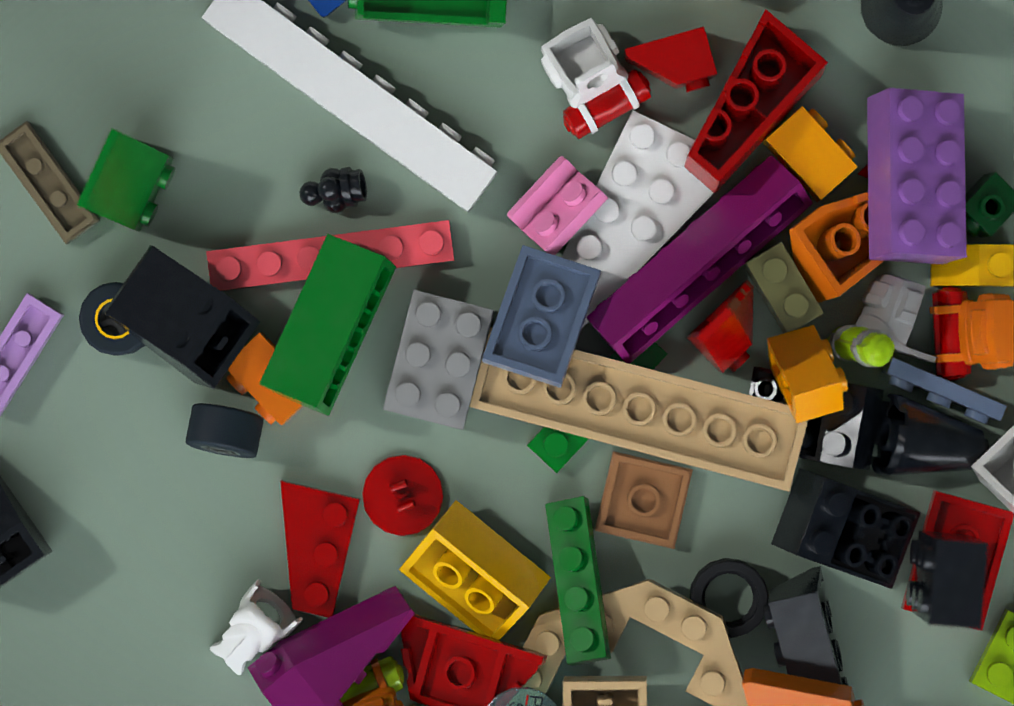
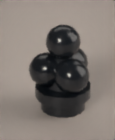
M344 167L340 170L329 168L322 173L319 184L309 181L302 185L299 191L300 200L308 206H315L323 200L326 210L336 214L343 212L346 208L357 207L358 202L367 200L364 174L361 169L352 170L351 167Z

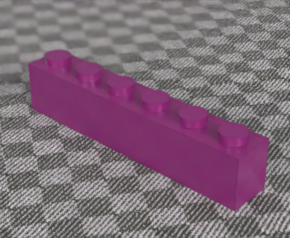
M770 155L764 162L752 169L750 174L732 190L725 193L700 218L694 220L668 246L663 247L644 267L631 275L612 295L600 302L586 316L587 320L625 363L630 364L813 204L812 200L800 181Z

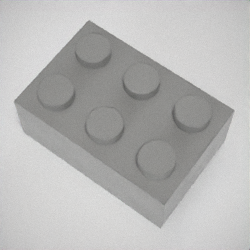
M413 289L383 410L463 430L494 310Z

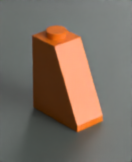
M749 668L744 671L742 686L748 706H865L862 699H855L852 686L758 668Z

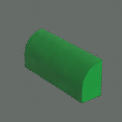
M327 234L259 384L291 401L329 416L396 266L383 255Z

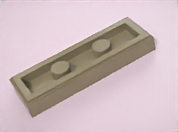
M26 121L0 140V154L65 244H69L101 221L95 213L77 206L81 196L80 191L30 122Z

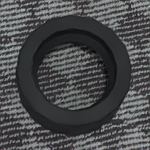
M723 558L708 563L695 576L691 584L689 599L706 607L705 592L713 579L723 574H736L744 578L751 586L753 593L752 606L741 619L732 622L725 621L730 638L748 634L761 623L765 616L763 605L768 604L769 599L765 581L752 566L738 559Z

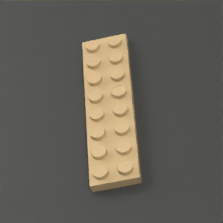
M490 327V330H489V334H488V338H487V342H486L485 348H486V346H487V343H488L490 334H491L492 329H493V328H491V327ZM575 349L561 388L483 363L481 360L469 407L788 492H790L808 420L796 423L788 405Z

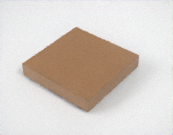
M613 451L595 531L675 549L693 470Z

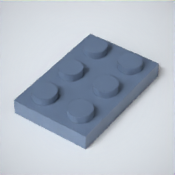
M522 245L485 348L482 362L561 388L598 284L601 270Z

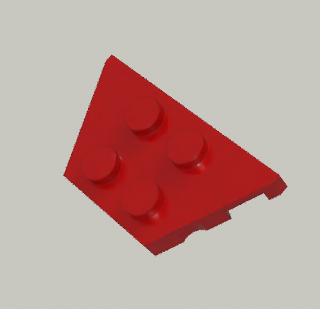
M416 614L413 615L401 631L403 643L401 654L403 665L408 671L407 687L409 698L411 701L427 706H506L547 659V655Z

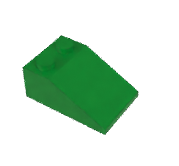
M111 128L77 202V206L140 232L143 225L150 226L156 215L158 204L153 202L159 189L166 190L172 180L175 167L171 166L174 158Z

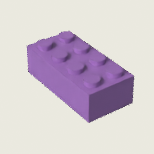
M888 88L868 97L869 260L946 264L966 258L964 94Z

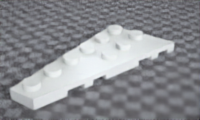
M632 110L596 185L608 199L570 239L562 255V258L601 270V275L586 316L600 302L606 300L620 288L631 275L637 273L714 194L684 167L687 155L695 140ZM585 318L582 328L589 322L587 318Z

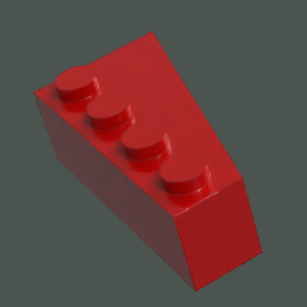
M765 9L732 74L729 76L717 102L691 147L684 165L690 173L713 193H716L814 86L822 77L828 64L822 56L767 9Z

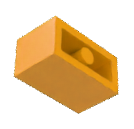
M802 106L763 141V144L800 181L804 189L814 200L818 202L858 166L852 161L856 157L853 150L840 138L835 142L825 131L828 124L815 109L812 108L807 111Z
M814 325L767 338L769 366L796 423L844 410L843 392L848 391L846 376L841 367H834L831 345L828 339L821 340Z

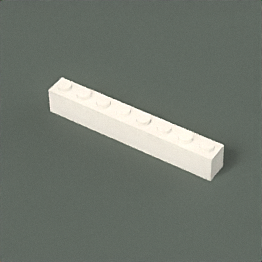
M214 0L201 17L206 23L469 213L497 175V171L491 167L495 162L493 158L477 147L472 152L458 143L462 138L460 134L443 122L439 128L425 119L429 112L410 98L406 104L392 95L396 90L395 87L377 74L372 80L359 71L363 66L362 63L344 50L339 56L326 47L330 42L329 39L311 26L306 32L293 23L297 16L278 2L273 8L262 0Z

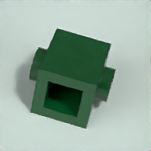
M996 172L984 174L966 193V233L972 237L976 235L980 238L992 236L1014 213V189Z

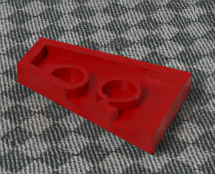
M281 480L292 609L329 618L334 615L361 498Z

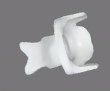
M259 579L242 597L239 609L234 613L229 622L231 626L222 635L223 640L214 643L210 647V651L222 657L225 663L237 675L244 671L246 661H252L258 652H265L275 642L289 636L303 620L302 617L296 619L291 609L276 594L260 586L261 580ZM265 602L273 606L280 616V624L265 616L256 603Z

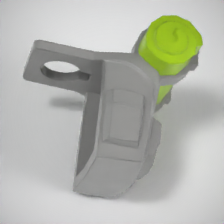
M889 274L877 275L863 294L862 302L864 303V308L856 325L839 326L826 338L831 345L833 356L841 361H855L866 367H882L890 361L895 351L915 359L935 363L937 357L906 347L926 286Z

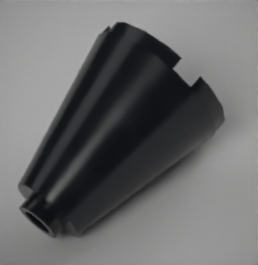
M861 0V15L866 28L880 40L892 46H909L924 40L938 25L943 8L942 0Z
M890 393L887 395L890 398V402L882 401L875 438L877 457L872 456L871 465L875 473L884 476L973 470L971 466L989 450V441L985 439L981 429L902 395Z

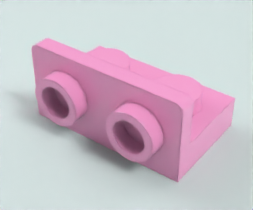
M560 156L508 211L507 217L546 253L556 255L608 197L582 175L565 157Z

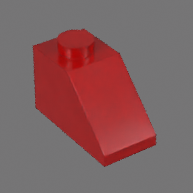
M704 26L626 48L623 52L626 62L675 89L685 86L687 93L710 87L709 79L715 78L717 75Z

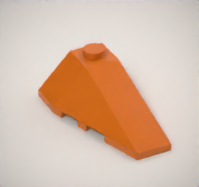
M868 192L822 205L789 229L794 264L818 303L841 296L884 262L869 260Z

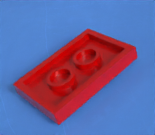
M933 490L922 531L965 534L988 543L981 629H977L982 631L1014 513ZM916 564L912 566L908 581H915ZM906 587L901 608L912 612V606L906 603Z

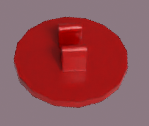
M399 455L388 457L374 466L365 479L362 497L364 509L373 524L386 533L405 536L417 534L432 524L440 513L443 490L441 480L433 467L420 458Z

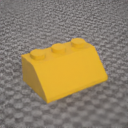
M457 500L449 507L399 568V571L475 633L496 640H500L530 608L551 579L534 562L508 543L505 538L497 534Z

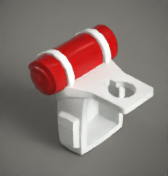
M592 18L563 31L541 46L543 54L541 59L542 66L556 89L563 88L570 104L569 107L563 110L562 118L567 131L576 136L578 140L590 133L594 134L599 128L628 111L639 108L641 103L651 98L650 83L647 78L636 69L627 72L621 66L616 57L619 53L616 42L612 39L604 25L597 24Z

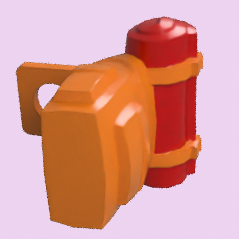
M945 286L932 293L933 307H929V313L933 315L935 355L932 356L937 357L935 361L936 376L948 381H956L971 374L972 365L978 363L981 364L983 369L987 370L1013 366L1014 300L1009 295L998 293L979 295L977 301L968 299L967 291L952 286Z

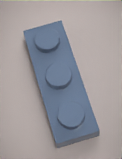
M893 357L884 365L882 373L891 376L889 384L910 393L914 386L929 392L926 400L948 409L953 402L967 408L964 416L987 425L989 418L1001 421L1007 408L1004 404Z

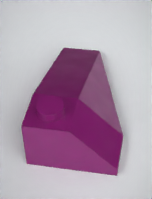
M393 586L279 641L247 668L260 691L272 706H343L339 700L353 682L358 685L367 675L363 669L376 653H383L387 650L415 613L400 590Z

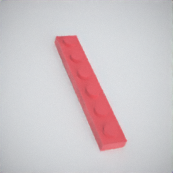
M449 220L332 235L385 256L396 268L455 261ZM326 236L206 251L210 284L220 291L307 280Z

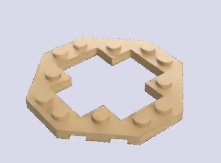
M652 579L602 594L610 653L614 651L631 617L703 654L686 692L713 706H748L742 686L743 674L737 656H735L728 635L729 632L722 615ZM559 608L543 612L538 616L523 648L547 655V659L510 700L509 705L515 702L511 706H517L519 703L525 706L527 695H529L527 706H535V698L530 696L545 698L566 656ZM537 698L536 704L540 705L542 699Z

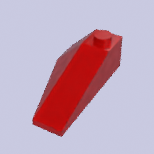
M748 280L744 281L686 337L720 373H723L727 368L734 373L750 358L746 350L753 344L754 286Z

